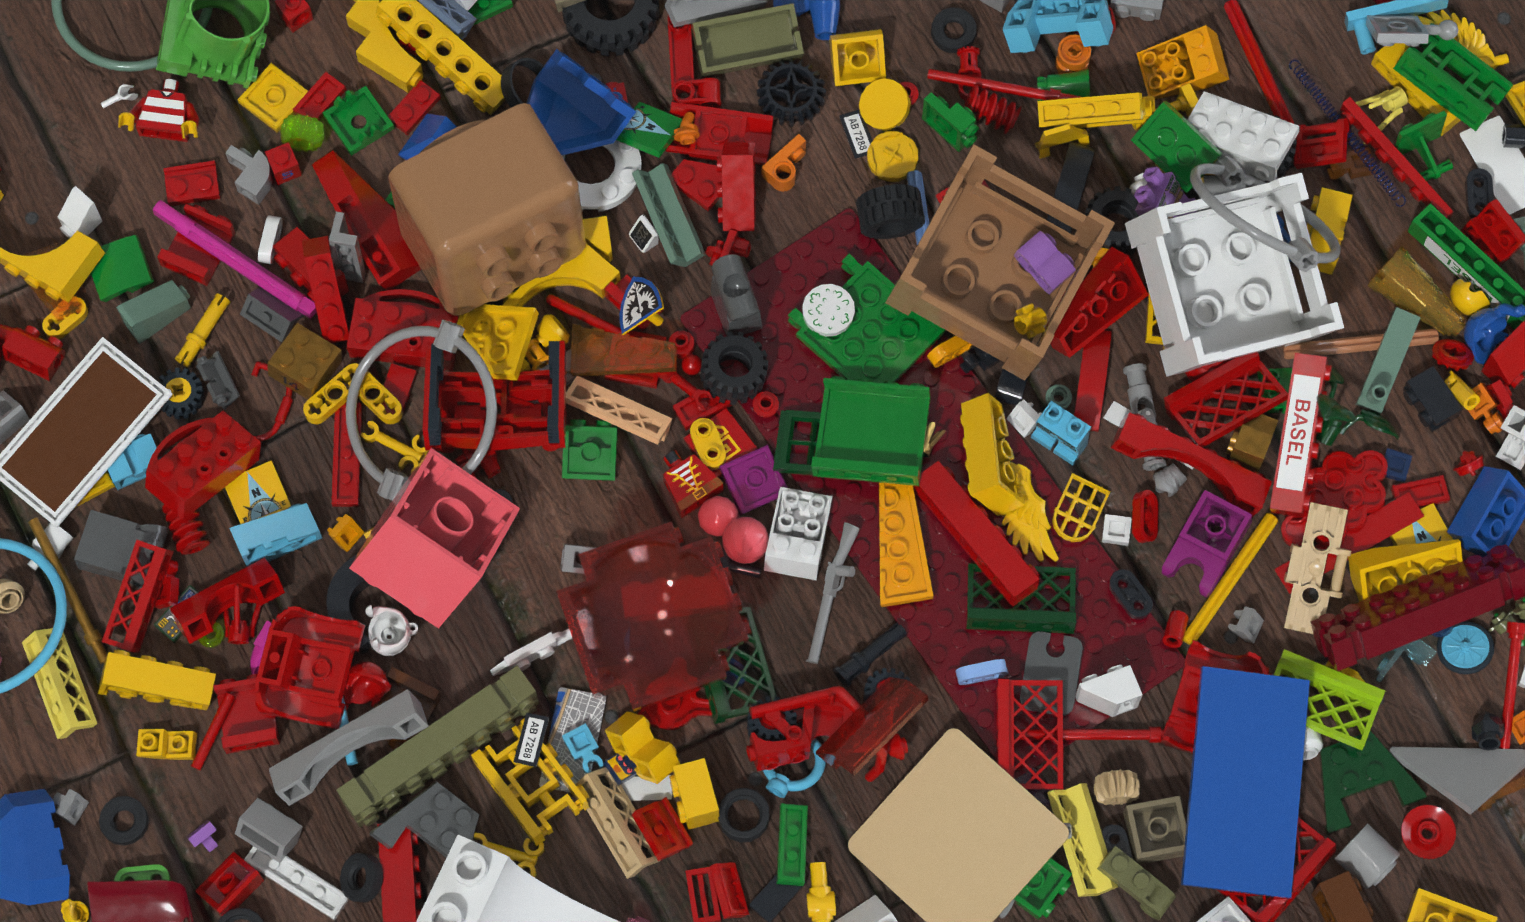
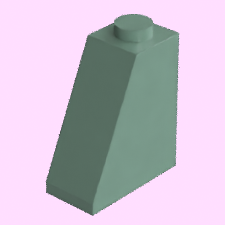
M173 280L120 304L116 308L124 325L137 342L141 344L191 309L188 302L190 295L182 285L177 287Z

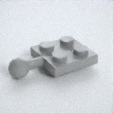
M1367 15L1366 18L1368 30L1376 43L1382 46L1404 43L1407 46L1416 47L1419 44H1428L1429 35H1439L1444 40H1452L1458 34V26L1452 20H1444L1439 25H1423L1418 16Z

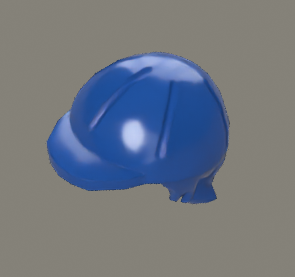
M1503 303L1495 308L1479 310L1469 317L1464 328V338L1478 364H1485L1495 346L1506 339L1505 336H1509L1506 332H1503L1507 326L1506 315L1517 318L1525 315V306L1523 304L1512 306Z

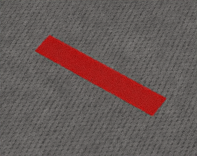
M1410 492L1383 506L1380 510L1369 514L1366 524L1361 529L1347 531L1346 538L1341 543L1340 548L1351 550V554L1367 550L1423 518L1424 514ZM1317 544V545L1315 546V548L1320 549V550H1324V549H1327V548H1328V547H1323V546H1321V545H1319V544ZM1327 554L1323 575L1334 569L1337 555ZM1290 561L1274 570L1288 593L1291 594L1293 584L1284 581L1285 572H1288Z

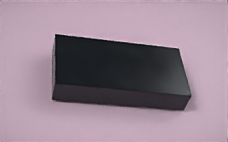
M776 874L749 904V907L766 922H772L804 886L776 884Z

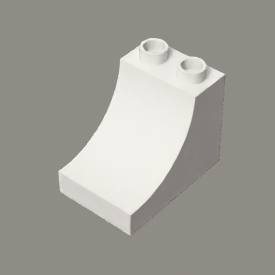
M457 835L416 922L620 921L597 912L547 886L516 865L509 856Z

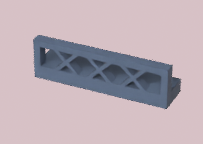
M417 0L461 40L467 36L477 20L455 0Z

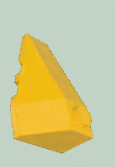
M1459 539L1371 548L1348 556L1350 577L1359 602L1368 599L1371 595L1391 590L1396 585L1409 583L1422 575H1429L1442 570L1447 565H1454L1463 561L1461 541Z

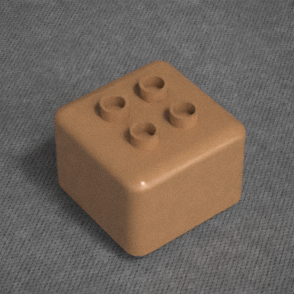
M519 104L488 120H478L456 127L435 139L418 155L398 164L389 174L388 179L401 235L443 307L451 315H464L490 301L501 300L519 286L537 277L541 278L554 273L561 265L578 257L585 248L586 240L578 182L530 104Z

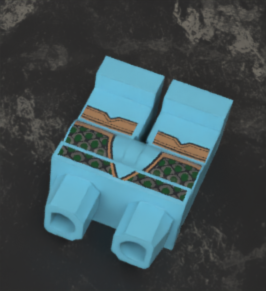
M1051 401L1036 421V429L1032 433L1031 438L1048 450H1051L1058 441L1053 453L1073 466L1088 445L1091 426Z

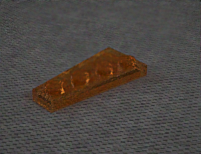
M572 324L570 369L572 376L676 372L677 346L673 342L646 337L636 338L631 337L629 334H614L605 332L603 329L582 328L581 325Z

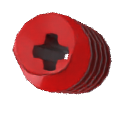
M975 84L970 90L964 106L968 107L973 113L976 112V121L985 116V125L988 126L992 121H995L994 129L998 130L1001 125H1004V134H1007L1015 125L1022 106L1016 110V103L1012 101L1007 105V99L1004 97L997 102V94L992 93L988 97L987 89L981 90L978 94L979 86Z
M165 504L162 506L163 512L167 514L165 519L170 523L169 530L174 533L172 539L177 543L176 550L178 552H181L182 555L193 554L210 545L209 540L201 541L207 535V532L205 530H197L203 526V522L194 521L200 516V512L194 511L182 520Z

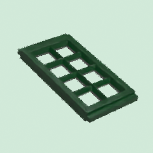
M781 410L773 471L813 475L811 464L817 444L816 433L818 423H820V412ZM795 421L812 422L809 441L793 440ZM792 444L809 446L806 464L789 463Z

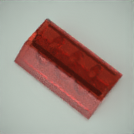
M889 677L816 751V755L835 770L841 765L855 776L928 701V695L906 679Z

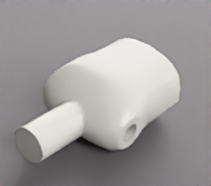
M49 523L44 531L58 558H60L66 546L73 540V537L58 526L56 528ZM35 538L32 542L33 548L45 557ZM32 560L28 562V565L35 571L39 567Z

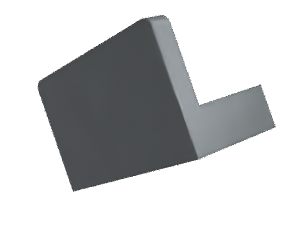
M261 287L248 294L240 312L241 316L280 342L286 339L294 322L304 317L302 313L295 311Z

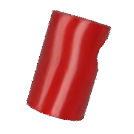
M1174 610L1169 614L1162 640L1166 646L1178 648L1182 645L1189 621L1186 613ZM1169 638H1174L1177 641L1171 642Z

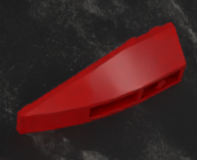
M333 150L312 164L335 211L344 213L349 234L358 237L362 257L380 286L386 290H391L421 270L401 235L396 210Z

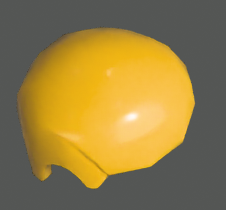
M1458 279L1450 288L1452 303L1458 311L1464 315L1471 316L1475 312L1490 306L1488 298L1482 291L1471 292L1469 289L1471 282L1465 283L1462 279Z

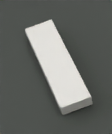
M253 846L244 859L254 869L334 921L349 900L341 890L288 856H285L279 863Z

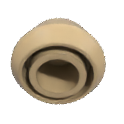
M0 579V613H11L17 610L23 603L25 591L17 582L9 579Z

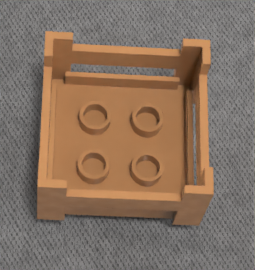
M973 145L885 303L908 316L913 311L1003 361V369L1026 380L1047 351L1055 336L1054 333L1115 222L1093 210L1087 216L994 165L997 159L996 156ZM986 179L1076 229V232L1072 235L982 185L983 180ZM1039 231L1044 234L1047 233L1054 238L1058 251L1062 254H1068L1074 261V268L1077 270L1074 277L1071 275L1050 295L1039 286L1032 275L1014 257L1016 251ZM1033 303L1034 308L1040 307L1044 310L1047 316V323L1043 326L1045 329L1043 335L1040 333L1029 339L1027 334L1022 335L1016 330L1014 318L1018 316L1016 310Z

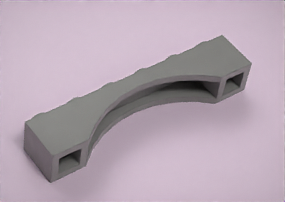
M407 689L269 768L275 793L290 806L311 794L329 769L352 751L380 740H406L429 727L421 702Z

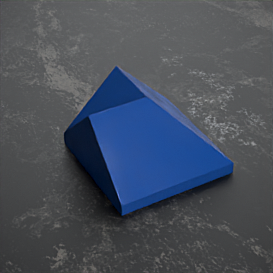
M426 114L398 155L408 160L418 155L435 139L457 126L446 116Z

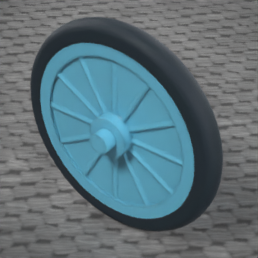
M1461 622L1453 626L1450 634L1438 638L1437 654L1441 663L1449 670L1459 674H1473L1484 669L1492 660L1494 641L1490 633L1481 625L1473 622Z

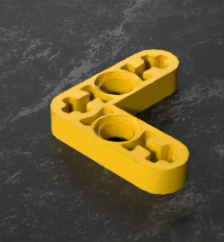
M353 363L346 366L305 402L303 411L308 422L311 424H321L346 403L348 390L345 385L348 383L350 387V374L355 373L359 364ZM367 371L362 381L358 398L384 423L396 424L403 416L400 402ZM334 388H339L343 391L342 396L338 399H331L328 396L329 392ZM376 388L380 391V395L376 399H368L365 396L366 392L369 389ZM322 398L330 405L329 407H327L326 403L323 404ZM385 401V404L390 409L394 408L396 413L393 415L391 413L387 414L382 403ZM311 408H320L321 413L312 414Z

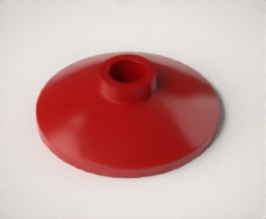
M1421 805L1412 809L1405 816L1401 825V837L1406 848L1415 856L1423 859H1436L1445 855L1452 848L1456 838V828L1450 815L1443 809L1433 805ZM1429 830L1431 838H1424L1422 831Z

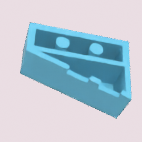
M298 503L286 510L229 528L247 567L264 557L270 562L322 538L307 503L302 505Z

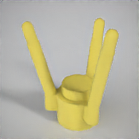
M1397 86L1355 103L1359 107L1369 104L1368 107L1370 109L1382 105L1387 112L1392 111L1378 126L1382 131L1396 116L1403 113L1402 107L1408 103V98L1404 90Z

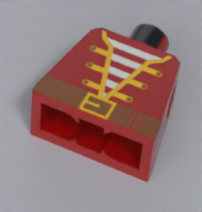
M674 450L663 458L669 467V470L663 474V481L681 518L699 508L707 499L715 497L724 491L723 482L696 455L693 454L683 460L678 452Z

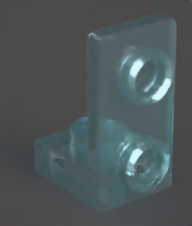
M1421 639L1393 649L1396 653L1389 660L1385 657L1376 669L1380 672L1376 680L1378 682L1383 680L1404 651L1409 653L1408 656L1412 661L1419 665L1424 664L1426 667L1437 651Z

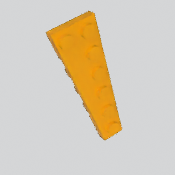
M879 482L880 606L886 607L933 599L913 486Z

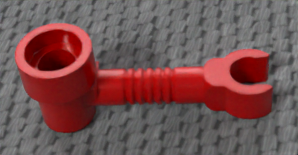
M660 356L654 361L653 370L656 375L665 383H673L691 396L701 410L706 411V408L701 403L702 399L709 398L714 402L710 392L696 388L677 373L676 366L670 357Z

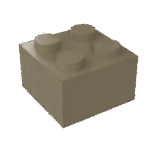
M1180 796L1126 805L1123 814L1135 862L1144 864L1184 856L1186 822Z

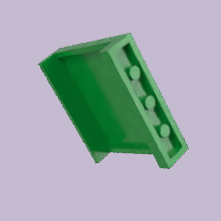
M840 376L824 378V395L815 457H812L811 464L813 476L919 486L931 401L930 388L919 383H912L909 386L899 385L894 381L876 383L863 378L857 381L846 380Z

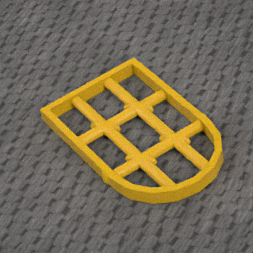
M1072 473L1059 503L1054 509L1052 522L1057 534L1071 542H1081L1087 539L1096 528L1095 525L1110 491ZM1072 479L1081 482L1074 495L1067 492ZM1084 484L1094 489L1090 499H1087V501L1079 498ZM1097 491L1105 494L1100 507L1092 504ZM1065 495L1073 499L1066 513L1059 510ZM1078 502L1086 505L1082 517H1079V519L1071 516L1075 504H1078ZM1091 508L1098 511L1092 526L1084 522ZM1057 514L1065 517L1061 528L1057 525ZM1070 520L1078 523L1073 537L1063 533L1067 522H1070ZM1083 526L1090 529L1088 534L1077 537Z

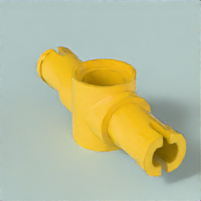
M826 862L810 863L812 888H809V893L806 894L808 918H811L812 922H831L834 920L833 916H836L834 891H831V887L828 886Z

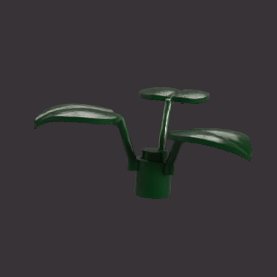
M1332 367L1331 378L1328 381L1331 385L1330 395L1318 394L1316 397L1324 420L1322 433L1317 432L1316 439L1325 445L1332 446L1339 433L1344 435L1346 430L1354 423L1364 421L1371 428L1395 436L1398 440L1399 435L1383 416L1366 409H1361L1360 414L1355 416L1348 408L1334 400L1337 383L1343 385L1345 381L1342 375ZM1343 421L1348 422L1344 426H1342Z

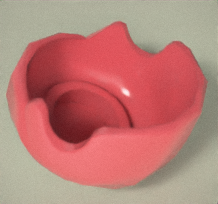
M722 496L707 499L703 502L698 512L700 527L707 534L717 537L723 536V532L728 524L740 517L737 505L729 498Z

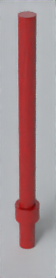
M929 69L927 79L973 87L976 84L980 89L1045 101L1081 98V96L1061 93V90L1051 88L1049 91Z
M1149 726L1148 729H1063V740H1148L1149 743H1160L1164 729ZM1029 729L1024 734L1029 740H1042L1046 736L1041 729ZM1057 730L1052 734V736H1053L1056 740H1057Z

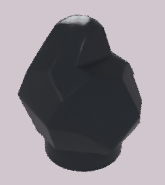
M1484 711L1473 722L1471 727L1472 739L1478 742L1479 747L1483 750H1495L1501 745L1500 739L1504 737V723L1498 716Z

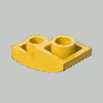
M139 729L136 756L153 759L194 760L197 733L194 731Z

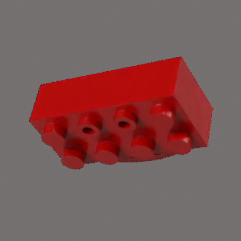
M386 290L368 295L362 299L355 298L347 342L349 356L351 358L363 359L376 343L393 332L412 326L440 327L442 320L457 324L460 315L449 314L439 298L415 290ZM413 298L431 303L439 307V309L429 308L412 302H384L383 300ZM419 336L404 339L387 348L375 361L425 367L426 343H434L435 338ZM443 350L445 370L453 371L456 353Z
M221 411L215 417L188 423L169 434L152 454L146 469L145 488L184 520L259 461L261 442L225 411ZM183 439L177 445H175L170 452H168L161 459H159L169 447H171L179 440Z

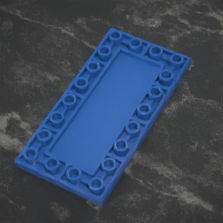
M1206 666L1201 667L1181 885L1291 898L1310 680Z

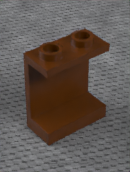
M392 667L387 675L389 683L392 685L391 689L375 707L408 689L421 702L428 723L442 698L440 691ZM418 733L406 740L387 739L385 741L389 742L388 746L395 750Z

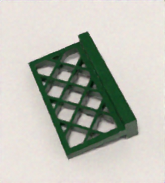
M968 563L966 629L1074 634L1076 625V568L1034 566L1044 581L1038 586L1037 590L1016 604L1012 609H1004L998 603L1004 596L1000 594L994 599L985 590L993 583L988 580L982 586L973 579L974 572H982V570L976 564ZM1057 576H1070V583L1064 589H1061L1052 580ZM1047 585L1058 593L1049 601L1039 593ZM979 594H982L990 602L985 608L973 607V600ZM1035 596L1044 606L1039 610H1031L1025 603ZM1062 597L1069 604V611H1058L1052 604Z
M751 607L701 616V614L690 615L686 626L714 724L723 723L729 718L747 715L749 713L748 703L757 705V701L752 697L758 688L768 693L770 701H774L776 694ZM746 616L748 626L745 631L731 624L734 617ZM716 621L724 626L719 637L708 631L706 623ZM727 629L741 636L735 647L721 639ZM743 639L754 644L755 651L752 656L738 649ZM718 644L732 651L726 662L715 655L714 649ZM734 653L748 661L743 671L728 664ZM751 663L762 671L759 681L745 674ZM725 668L739 676L733 687L722 680L721 674ZM741 678L755 686L750 696L736 689ZM732 693L746 701L742 708L731 710L728 700Z

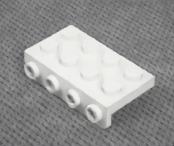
M1205 91L1187 119L1223 153L1219 159L1230 156L1245 173L1269 182L1276 180L1277 170L1299 133V126Z

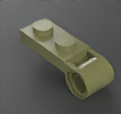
M1116 846L1112 847L1097 868L1140 902V908L1156 920L1162 918L1176 898L1175 894Z

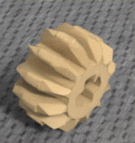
M1121 769L1111 770L1095 777L1094 794L1099 803L1104 805L1111 804L1113 806L1117 804L1123 805L1139 798L1140 782L1135 772L1130 770L1123 771Z

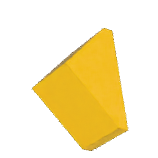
M607 216L583 219L586 243L610 263L613 257Z

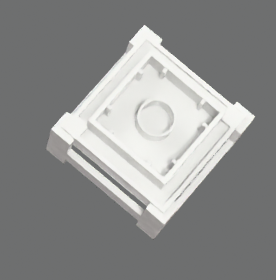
M1302 173L1214 196L1222 204L1245 199V201L1225 206L1251 225L1283 241L1276 213L1283 210L1291 241L1302 237L1312 246L1300 203L1309 199ZM1202 199L1157 207L1125 223L1131 248H1137L1164 345V350L1160 351L1166 377L1283 345L1286 347L1309 341L1344 328L1338 303L1328 304L1318 266L1307 272L1299 270L1310 312L1303 314L1291 266L1286 254L1245 234L1212 209L1167 219L1168 217L1209 208Z

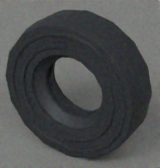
M950 7L942 10L935 16L931 25V36L934 44L940 50L947 53H957L959 48L964 46L965 48L967 46L970 47L976 38L977 25L968 11L961 8ZM957 22L963 27L964 33L959 38H949L944 32L945 26L948 23Z
M127 796L116 797L107 802L101 810L99 817L100 830L106 839L114 844L124 846L140 840L147 831L149 823L147 810L142 803L133 797ZM121 811H129L134 815V824L125 831L116 829L113 822L116 814Z
M356 853L350 856L345 861L340 875L341 890L345 897L354 902L365 903L377 896L383 883V870L379 860L373 855L366 853ZM363 867L366 871V881L364 886L359 888L357 876L359 870Z

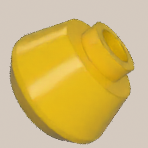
M552 314L544 315L537 327L538 334L536 338L545 348L549 346V341H565V344H567L570 335L564 326Z

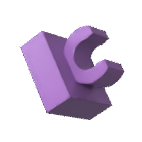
M209 820L205 821L186 837L194 847L202 843L209 852L218 846L210 836L216 829Z

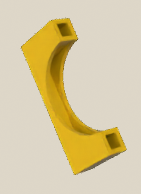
M0 190V201H1V199L3 198L4 194H3L2 191ZM76 231L64 244L40 255H16L0 247V264L4 265V269L15 277L18 275L23 276L30 286L36 289L40 286L45 289V293L52 299L58 301L61 298L69 303L105 252L97 241Z
M586 243L583 252L578 257L561 265L558 270L548 276L537 277L521 285L515 293L512 292L504 298L502 306L524 307L538 293L557 286L584 288L604 299V288L611 281L616 285L621 280L620 272ZM524 359L521 371H531L530 364Z

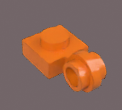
M1480 383L1472 389L1479 396L1480 402L1473 410L1468 411L1474 420H1478L1484 415L1486 420L1483 423L1486 429L1491 434L1499 433L1503 430L1501 426L1504 420L1497 412L1494 414L1490 412L1498 403L1485 384Z

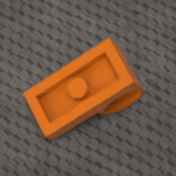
M798 134L761 167V177L776 190L781 192L789 191L795 185L796 170L792 162L797 163L805 155L806 140ZM785 172L790 176L786 179H780L777 175Z

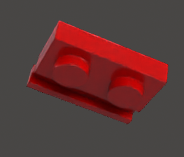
M215 160L163 168L168 205L176 206L221 199Z
M667 797L633 812V819L658 861L692 846L693 841L680 822Z

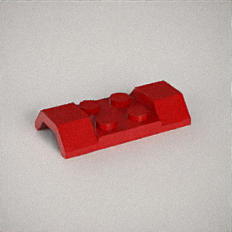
M671 102L670 114L683 119L687 112L694 114L695 119L692 124L697 125L700 136L695 139L694 143L682 145L679 141L673 140L665 150L666 152L717 160V157H722L724 142H756V150L754 152L755 164L764 165L768 161L774 116Z

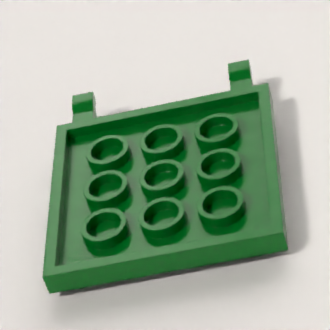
M848 254L842 260L843 265L841 266L844 271L853 275L842 286L852 297L855 307V315L848 329L837 336L825 337L819 335V333L807 327L803 314L796 308L788 314V322L795 328L800 329L796 333V337L846 380L857 381L863 378L876 383H883L885 381L897 382L944 334L945 329L913 311L908 316L886 304L885 302L895 285L869 261L862 266L853 256Z

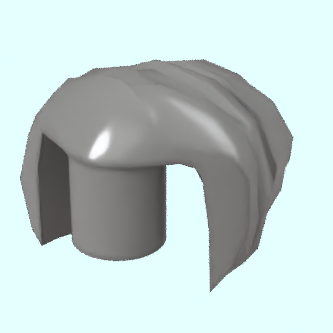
M1174 463L1153 474V481L1155 480L1156 485L1155 490L1158 493L1168 492V497L1177 493L1179 487L1187 480Z

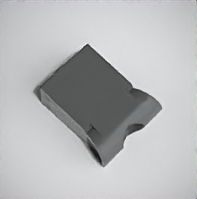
M730 254L719 258L713 263L711 269L714 275L711 281V296L725 334L733 332V336H737L738 332H742L745 335L762 329L761 311L740 256Z
M90 510L74 561L80 570L122 581L136 539L163 548L169 528L154 524L139 525L132 521ZM141 548L138 558L142 566L151 562L154 554L153 550ZM141 573L132 576L130 584L139 589L144 584Z

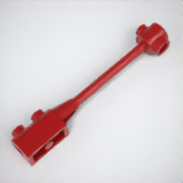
M0 324V342L3 345L4 360L50 381L63 362L65 350L62 348L63 343L53 336H50L47 341L40 338V332L30 325H27L23 330L19 327L14 328Z

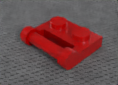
M1347 118L1337 119V122L1306 126L1305 124L1298 125L1299 133L1295 138L1297 145L1294 155V166L1297 169L1346 162L1347 133L1349 132ZM1336 132V135L1307 139L1308 136Z

